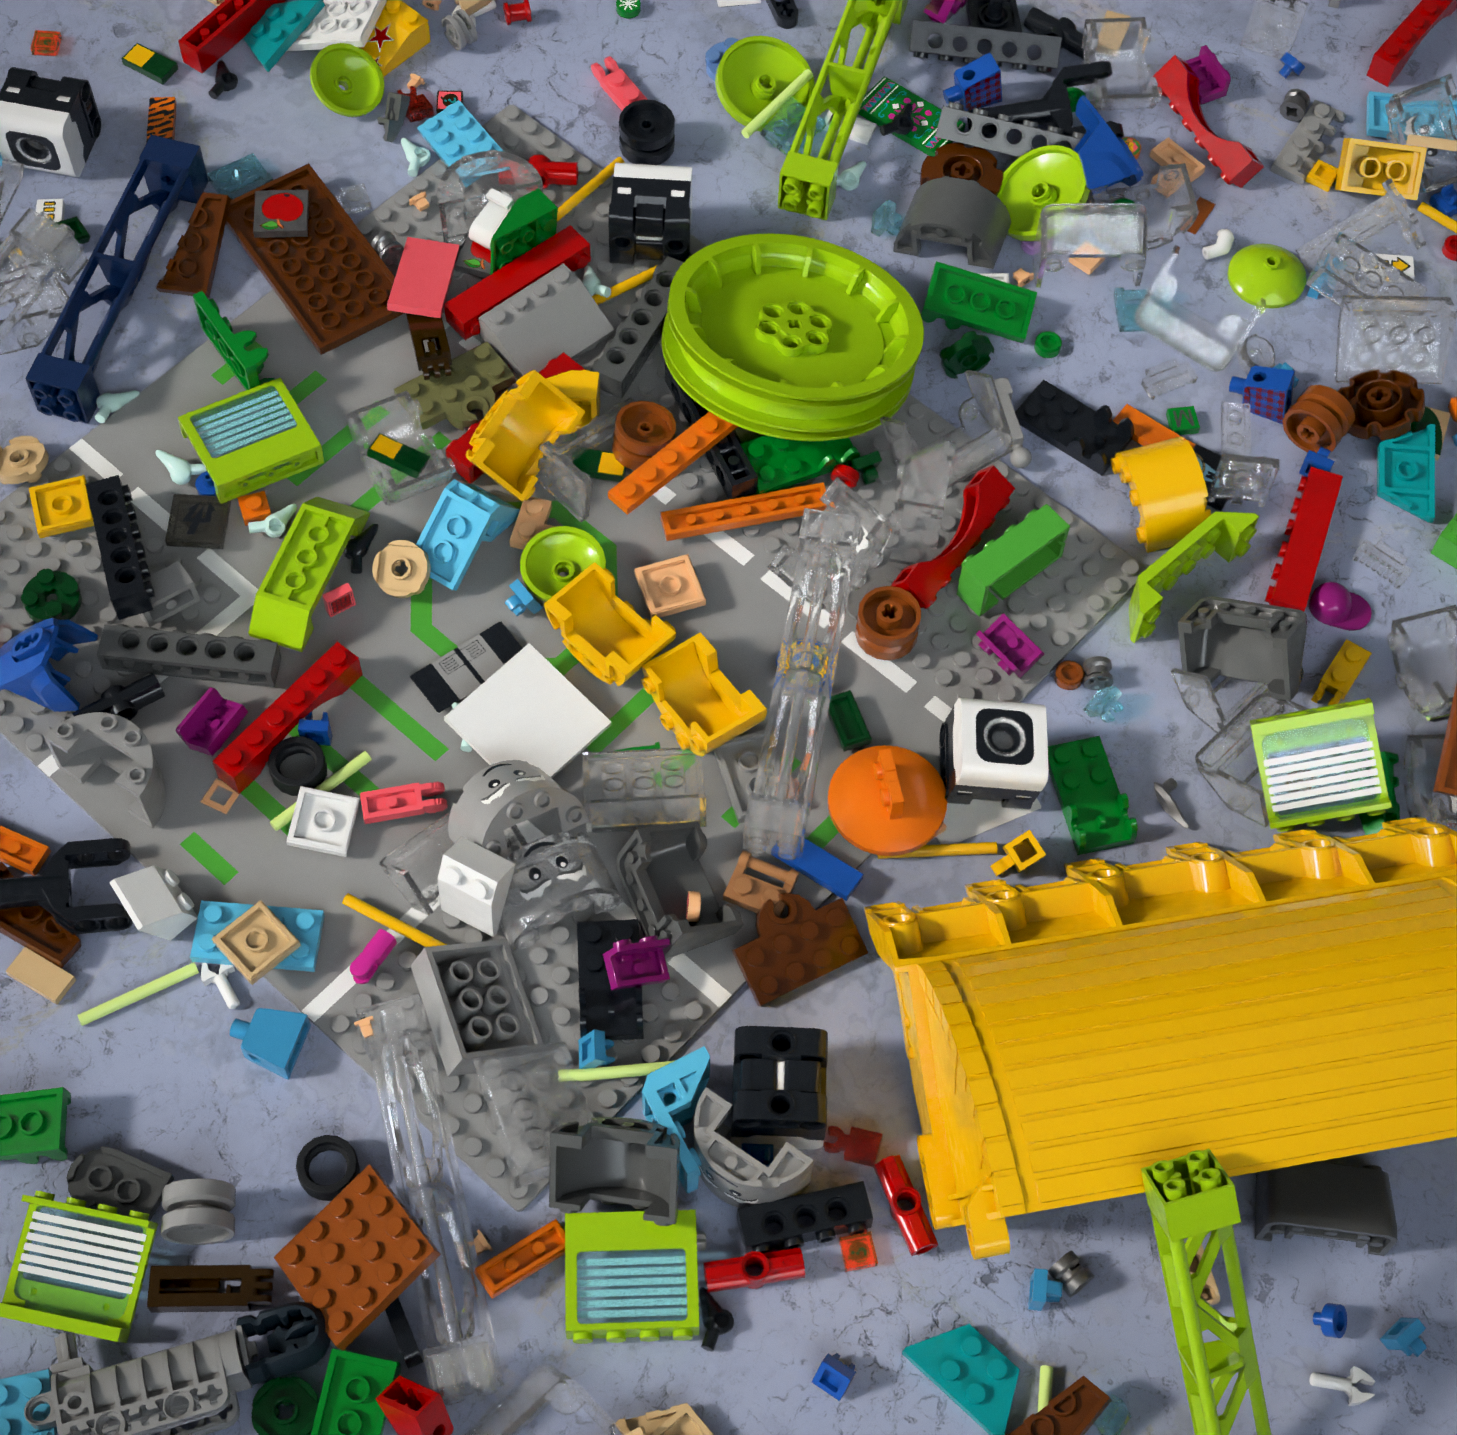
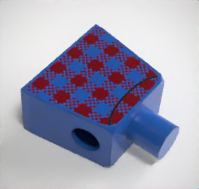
M987 53L957 69L954 72L955 86L943 90V96L947 104L959 101L960 104L964 105L963 109L965 111L1002 102L1001 70L992 54Z
M1253 366L1246 379L1237 376L1232 377L1229 392L1243 395L1242 408L1245 411L1283 424L1284 415L1292 405L1295 371Z

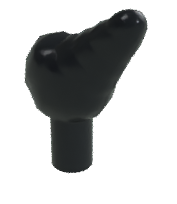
M222 60L218 61L216 84L208 92L213 99H217L223 91L235 89L238 84L237 76L228 70L225 62Z
M910 103L904 106L893 118L892 122L880 126L882 136L893 132L906 135L913 130L914 124L911 119L913 107Z
M372 524L354 539H349L343 555L347 559H351V573H362V558L367 554L371 542L378 531V524Z
M701 1287L699 1289V1299L702 1309V1321L707 1329L701 1347L713 1352L719 1335L732 1330L734 1318L732 1313L723 1309L715 1301L705 1287Z

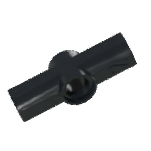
M1035 7L1029 11L1025 18V27L1039 35L1062 37L1060 49L1064 48L1086 61L1092 57L1097 47V41L1077 31L1075 24L1069 18L1062 17L1058 20Z
M151 673L125 687L123 685L109 687L102 693L101 699L72 714L77 716L85 713L103 712L115 714L130 721L137 715L139 709L165 697V693L156 676Z

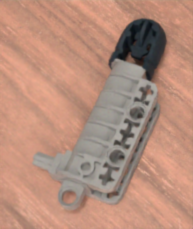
M305 1302L287 1303L260 1311L257 1318L251 1314L237 1318L236 1329L95 1371L81 1356L78 1357L75 1334L61 1333L59 1337L54 1338L58 1363L51 1365V1391L32 1397L26 1403L24 1416L29 1424L38 1430L57 1426L58 1435H151L160 1432V1435H206L226 1429L234 1425L240 1415L237 1392L252 1388V1384L255 1385L267 1381L270 1375L278 1378L305 1370L317 1364L325 1356L331 1342L330 1337L325 1332V1318L322 1312L312 1304ZM275 1330L273 1334L266 1337L270 1353L279 1352L280 1354L271 1358L267 1356L253 1363V1358L259 1354L256 1342H249L248 1337L254 1335L261 1336L268 1331ZM40 1404H49V1416L42 1421L34 1420V1409ZM226 1407L232 1408L231 1411L227 1412L228 1418L222 1420L217 1415ZM209 1417L212 1423L206 1424V1418ZM199 1420L193 1429L185 1430L181 1427V1425ZM175 1427L178 1433L173 1434L170 1428Z

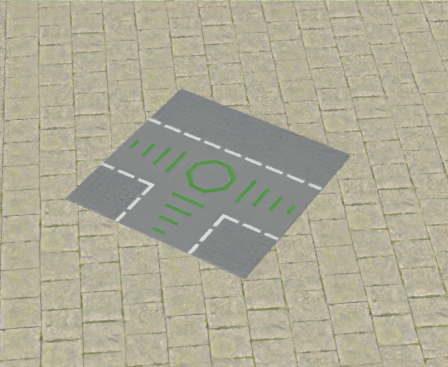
M508 105L482 125L503 150L507 157L506 159L529 160L533 155H544L555 162L578 163V185L549 184L547 188L541 190L557 207L561 206L602 171L600 167L515 105ZM440 158L359 221L356 226L370 245L378 234L389 231L396 237V242H399L403 247L407 237L458 244L460 245V255L473 221L490 201L486 199L485 195L491 188L499 192L504 191L514 199V203L518 198L535 189L530 188L527 183L499 182V163L463 186ZM612 176L559 220L556 229L557 234L571 225L590 243L591 261L587 265L591 266L601 281V285L609 288L658 264L662 265L665 260V256H663V260L636 259L635 253L634 264L610 263L608 218L613 187ZM425 191L429 207L420 212L416 206L409 205V199ZM690 234V256H692L697 251L706 247V245ZM400 260L393 265H386L394 277L396 276ZM584 268L573 272L581 281L584 276ZM454 269L446 302L484 278L457 272ZM651 280L598 305L615 329V333L575 358V362L584 369L591 371L594 361L600 359L603 355L607 341L612 340L616 335L619 323L622 320L625 321L628 317L632 303L634 301L637 302L641 297L643 286L646 283H650ZM272 289L231 321L230 324L233 328V334L247 330L256 332L257 337L255 341L247 346L245 350L252 351L256 348L268 349L269 355L264 362V368L258 374L259 380L263 378L282 379L322 446L323 464L245 494L249 495L265 490L271 514L280 511L290 504H296L297 510L288 521L285 533L278 538H271L265 532L249 533V526H245L237 498L222 504L219 499L213 501L202 499L198 495L195 485L199 475H191L190 481L185 485L176 484L172 481L168 469L156 456V450H162L185 459L190 464H201L202 461L189 438H183L178 417L236 395L239 392L246 391L208 339L140 392L135 399L113 413L104 423L99 424L49 463L41 472L42 477L34 483L25 482L0 502V648L13 637L36 624L28 616L22 604L21 595L26 584L33 577L37 576L40 570L51 569L52 571H61L71 575L80 588L82 604L79 611L70 621L98 635L97 641L73 645L79 649L78 653L69 652L60 661L49 658V662L55 670L71 678L64 688L80 703L79 709L101 699L102 693L109 687L114 685H123L125 687L149 675L102 669L97 657L104 625L124 624L134 628L149 626L141 614L121 620L118 619L110 600L95 526L39 538L29 488L85 475L87 484L119 475L122 485L128 484L133 501L128 503L133 504L137 519L133 520V523L137 522L142 537L137 539V542L141 541L143 544L146 558H143L142 561L146 560L150 575L179 561L195 584L201 601L151 626L153 628L163 631L182 630L191 634L210 633L220 637L239 636L249 640H260L248 634L256 593L302 503L317 496L370 512L362 532L372 524H378V531L371 542L367 554L362 558V573H351V559H347L342 554L323 592L325 594L348 583L353 590L356 605L330 618L321 596L311 616L314 630L303 652L278 645L281 662L275 687L155 675L165 693V697L139 709L137 715L130 720L146 735L165 781L166 803L163 813L154 828L129 814L127 808L136 799V796L116 784L115 781L121 774L101 763L84 784L59 770L44 735L62 721L74 717L72 713L75 711L54 712L16 693L3 689L0 691V733L113 838H122L129 841L130 854L145 868L154 865L173 871L180 881L178 884L179 888L193 901V910L197 916L201 900L255 905L261 900L266 906L323 910L325 917L315 972L272 969L263 977L301 1013L307 1014L308 1019L507 1204L515 1211L521 1212L549 1185L550 1133L554 1129L573 1121H577L579 1126L591 1123V1118L615 1117L643 1089L647 1076L558 1084L557 1071L579 1069L578 1040L581 1036L577 922L637 919L616 870V857L636 829L698 821L702 832L707 838V847L699 861L720 907L732 904L723 900V894L743 850L751 852L755 858L790 871L792 867L771 855L772 848L788 828L857 870L872 854L855 847L843 838L834 826L828 810L827 798L830 781L840 764L852 754L865 748L890 745L902 747L919 754L930 762L940 774V729L959 697L1021 703L1135 586L1138 575L1147 568L910 394L900 410L885 423L865 433L849 437L853 447L858 449L860 457L879 451L882 461L876 468L879 478L875 479L876 482L865 486L860 474L856 487L844 488L832 481V472L779 489L783 490L824 482L830 502V511L666 541L661 522V512L729 500L705 454L628 515L608 498V491L619 482L569 475V466L574 447L612 452L616 416L622 407L631 402L649 401L664 406L672 413L676 421L675 438L690 427L665 382V360L662 352L661 337L623 398L600 389L601 406L598 431L577 430L574 433L558 437L555 441L557 443L555 450L549 456H545L540 463L542 467L535 476L538 478V481L534 485L536 489L531 497L552 501V510L547 525L579 528L592 535L599 542L605 554L606 568L615 577V595L623 602L628 601L634 607L636 613L643 619L647 618L651 621L634 574V569L689 554L706 598V605L660 618L663 622L668 621L675 628L676 637L671 644L654 658L700 632L716 649L718 667L740 694L750 689L767 708L765 720L740 735L769 728L796 803L795 809L738 824L714 751L704 756H698L689 749L683 750L680 747L672 729L667 731L660 721V715L662 714L652 695L646 692L641 683V679L644 678L642 668L620 686H617L616 681L611 685L605 683L589 672L563 644L562 640L564 638L561 636L560 628L557 630L553 629L544 608L545 601L534 596L543 606L535 615L526 608L521 615L516 616L505 604L508 598L516 595L509 585L517 578L524 584L520 571V559L523 550L510 547L509 543L516 520L492 542L482 541L457 591L449 589L430 577L422 593L408 598L393 597L379 587L372 573L376 554L387 547L388 543L395 540H407L416 544L444 488L453 479L467 482L448 466L445 449L453 440L459 439L465 434L469 427H464L462 431L454 427L447 419H444L422 431L395 397V388L423 374L422 370H418L406 313L320 355ZM443 309L442 320L451 352V359L485 343L480 333L473 335L465 341L446 322L445 310ZM435 338L431 339V342L434 341L435 348L437 350ZM423 340L425 351L429 352L428 340ZM509 367L517 381L520 377ZM514 383L495 393L496 401L507 389L510 391V389L517 388L519 385ZM284 402L278 403L266 409L260 410L248 416L242 417L230 423L206 431L204 433L199 434V436L208 434L220 428L226 427L238 421L244 420L256 414L284 404ZM284 408L282 410L266 415L264 417L248 422L246 424H243L241 426H238L236 428L225 431L223 433H220L218 435H215L202 441L204 443L206 441L227 434L239 428L245 427L247 425L268 418L280 412L286 411L288 409ZM481 409L470 411V413L476 415L478 422L484 418ZM285 415L278 419L272 420L255 428L249 429L232 437L226 438L224 440L206 446V448H210L212 446L223 443L225 441H228L230 439L246 434L248 432H251L253 430H256L258 428L269 425L271 423H274L276 421H279L292 415ZM291 420L289 422L273 427L251 437L245 438L228 446L210 452V455L221 450H224L226 448H229L231 446H234L236 444L247 441L249 439H252L254 437H257L259 435H262L264 433L280 428L282 426H285L287 424L295 422V420ZM379 433L430 456L428 464L418 479L366 456L368 448ZM994 465L1012 484L1015 490L1009 497V504L1004 509L998 511L995 515L996 521L994 524L983 531L980 535L981 541L967 552L966 557L971 554L976 555L982 551L983 547L990 540H997L1004 535L1009 526L1012 524L1018 525L1033 509L1038 510L1045 504H1048L1070 525L1067 539L1064 541L1065 547L1062 557L1003 600L989 588V591L999 602L980 617L957 595L958 580L962 566H960L950 575L952 577L951 581L937 592L936 601L927 609L920 608L921 619L917 643L910 653L895 660H881L866 654L858 645L855 635L859 603L865 594L878 587L891 586L905 567L919 562L930 561L949 545L957 532L964 504L963 490L978 471ZM627 468V469H626V473H625V478H626L629 474H631V473L633 472V470ZM482 474L472 483L516 508H521L522 502L487 474ZM201 502L191 518H194L203 506L202 518H205L209 503H211L216 510L212 511L211 522L199 523L195 534H187L192 523L182 521L190 511L187 509ZM837 523V526L826 535L820 548H818V542L823 532L832 524ZM862 525H864L871 534L869 538L870 546L854 554L853 548L862 537ZM851 531L855 534L856 540L853 543H848L845 540L846 532ZM830 553H837L840 557L839 562L831 564L828 561V555ZM850 558L851 563L847 568L846 577L844 575L833 581L824 576V574L836 571L844 559ZM402 562L401 566L395 568V571L400 573V576H403L408 570L405 562ZM561 572L559 575L565 577L568 573ZM50 594L46 597V602H49L51 599L57 600V595ZM1003 613L1045 654L1021 678L1014 672L1009 676L997 664L1001 659L995 653L989 656L978 645L981 639L976 633L979 630L984 633ZM502 622L522 648L530 643L611 721V726L552 778L582 803L589 822L562 833L559 829L556 808L504 830L509 854L505 859L516 865L497 934L492 937L441 910L437 879L443 854L455 844L449 838L448 832L452 805L457 803L463 794V786L475 774L490 765L473 748L471 752H465L460 749L462 737L444 721V716L453 710L452 705L437 713L410 676L496 623ZM808 638L819 641L828 648L833 656L834 668L832 676L822 689L812 693H805V691L800 690L796 692L783 685L778 678L776 672L778 653L786 643L795 639ZM337 641L359 657L363 675L342 695L326 701L312 711L313 720H321L323 712L328 713L333 735L331 746L319 745L322 748L327 763V776L325 780L364 751L370 755L372 760L330 792L360 798L361 792L418 782L419 784L438 781L444 784L445 792L432 797L422 796V801L444 798L448 804L446 810L436 813L424 812L425 814L365 824L360 798L346 857L287 845L286 841L291 821L278 831L273 829L270 821L297 802L298 796L283 793L274 785L268 768V761L261 774L239 794L227 814L200 802L215 779H219L212 761ZM246 658L243 661H249L252 658ZM210 687L215 688L223 699L243 704L248 711L240 725L235 728L214 756L189 749L176 732L177 726ZM851 690L872 740L871 744L844 752L823 705V698ZM464 697L457 703H461L466 697ZM298 724L287 734V736L284 739L290 737H300L298 732ZM656 742L660 743V749L595 755L631 747L655 745ZM305 753L294 754L282 762L280 771L284 777L300 779L314 770L315 761L312 756ZM218 786L210 800L224 806L233 792ZM553 842L555 844L539 847L533 850L526 858L524 857L526 851L537 843ZM557 857H565L568 860V866L566 868L558 867L556 864ZM581 862L585 865L586 875L581 876L578 879L579 881L557 878L560 872L574 870L581 865ZM536 867L541 871V877L538 880L530 879L529 871L531 868ZM747 868L745 872L747 875L781 888L785 884L781 880ZM802 873L799 874L792 894H798L808 900L815 910L819 909L834 894ZM544 879H551V884L544 889L540 898L538 896L530 898L528 901L520 894V889H531ZM349 893L447 945L507 939L545 1049L477 1073L447 1077L411 969V964L424 949V946L342 904L345 895ZM732 904L740 912L744 924L736 934L665 959L670 980L664 983L642 986L644 1039L613 1040L614 1046L606 1050V1055L614 1057L615 1061L608 1066L670 1061L746 983V980L732 950L759 938L755 927L757 913ZM787 905L781 918H785L788 914ZM639 925V940H640V939L645 938V937H644L643 932H642V930H641V928H640V925ZM379 929L387 931L395 937L397 941L396 946L382 964L378 966V969L368 983L357 984L350 972L351 963L363 952V949ZM373 1016L374 1021H371L374 1036L365 1039L360 1027H356L354 1022L361 1020L363 1017Z

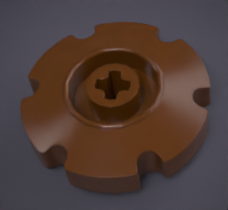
M951 143L938 147L935 151V156H927L921 168L920 186L927 181L949 176L977 181L981 186L997 196L1001 190L1003 172L1000 169H996L998 161L987 150L976 146L967 148L963 143Z
M1379 369L1362 372L1349 379L1350 386L1341 387L1338 391L1350 402L1355 413L1354 424L1347 433L1360 439L1368 440L1370 437L1378 436L1380 440H1387L1399 437L1411 430V423L1419 422L1424 415L1423 389H1418V382L1414 377L1402 371L1392 369L1390 372L1381 373Z

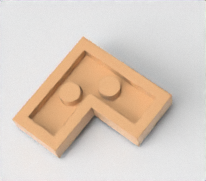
M1169 137L1151 149L1149 156L1164 168L1152 177L1151 185L1168 199L1201 176L1206 167Z
M530 497L522 502L509 540L510 547L524 550L527 543L536 534L545 529L556 527L547 525L552 510V501Z

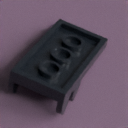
M1044 379L1015 411L1019 425L1101 476L1111 466V458H1114L1116 453L1123 451L1132 441L1134 435V426L1129 418L1122 419L1119 424H1116L1112 420V412L1109 406L1103 405L1095 411Z
M638 919L577 922L581 1038L595 1029L605 1031V1039L612 1041L644 1039L642 986L636 985L635 987L611 990L603 954L614 948L613 943L617 941L631 939L632 943L639 942Z

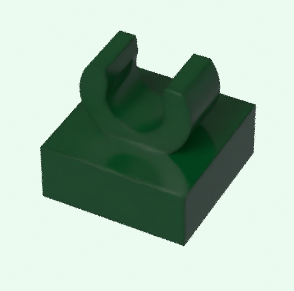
M875 451L853 459L848 466L861 474L863 483L866 486L876 482L875 479L879 478L876 468L881 463L882 458L879 451Z

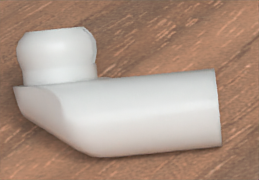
M1219 230L1216 234L1218 236L1216 244L1203 247L1202 253L1206 260L1229 253L1234 241L1231 230Z

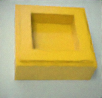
M1318 159L1305 181L1329 192L1336 181L1338 168Z

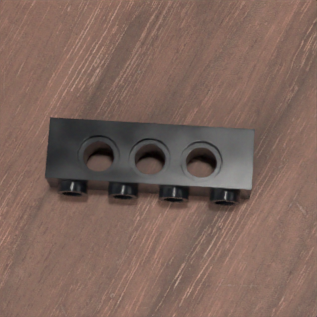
M864 1181L738 1208L737 1222L745 1254L751 1251L768 1253L773 1252L772 1249L785 1247L786 1250L800 1248L805 1245L804 1242L817 1240L818 1243L834 1240L836 1235L848 1233L849 1236L861 1235L868 1231L867 1228H871L873 1214ZM832 1209H840L844 1212L845 1217L841 1220H835L830 1217L828 1212ZM800 1216H809L814 1221V1224L809 1227H803L797 1222V1219ZM774 1222L778 1223L783 1230L778 1234H771L766 1230L765 1226Z

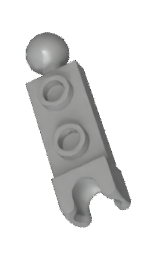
M1008 378L988 381L989 393L985 394V400L989 411H993L995 423L1000 425L1001 442L1003 445H1007L1013 466L1025 468L1031 463L1032 456L1031 452L1022 445L1024 436L1011 402L1013 391Z

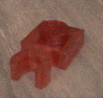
M410 86V93L408 94L397 90L398 94L410 96L406 114L410 123L421 121L434 115L433 106L424 94L417 95V90L414 86Z
M828 1126V1135L835 1136L838 1140L835 1143L824 1141L823 1147L826 1152L838 1153L845 1151L843 1155L845 1161L870 1167L876 1164L883 1140L882 1133L851 1127L850 1134L848 1135L844 1134L837 1126Z

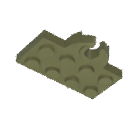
M488 342L453 358L452 365H450L451 376H446L444 370H440L441 377L435 378L433 371L430 372L429 380H424L422 374L394 389L395 397L422 431L444 419H447L454 427L463 431L464 427H470L472 424L478 423L476 415L470 413L471 410L481 409L485 417L496 402L495 393L516 383L514 373Z

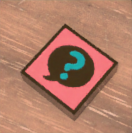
M438 91L437 114L458 100L463 104V91Z

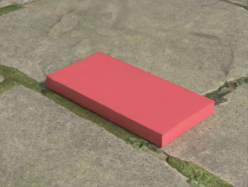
M407 237L387 302V310L441 318L458 259L460 245Z

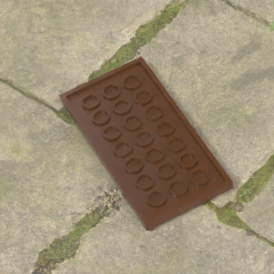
M309 163L231 200L226 225L320 355L405 314L387 310V302L395 279L394 275ZM308 190V237L254 238L255 191Z

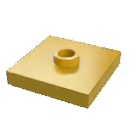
M85 475L29 488L39 538L94 526L85 485L87 484Z

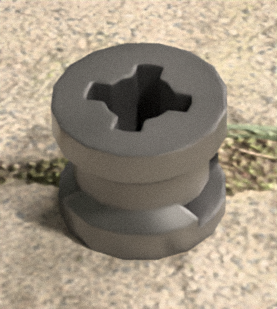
M1301 89L1289 90L1280 106V114L1289 121L1301 120L1305 114V109L1310 103L1309 95Z
M385 231L378 234L371 243V246L385 265H393L401 259L404 247L399 242H396V237L392 232Z
M1096 656L1088 658L1083 662V670L1086 673L1084 678L1086 688L1090 690H1104L1112 686L1113 677L1109 672L1112 669V662L1109 658Z

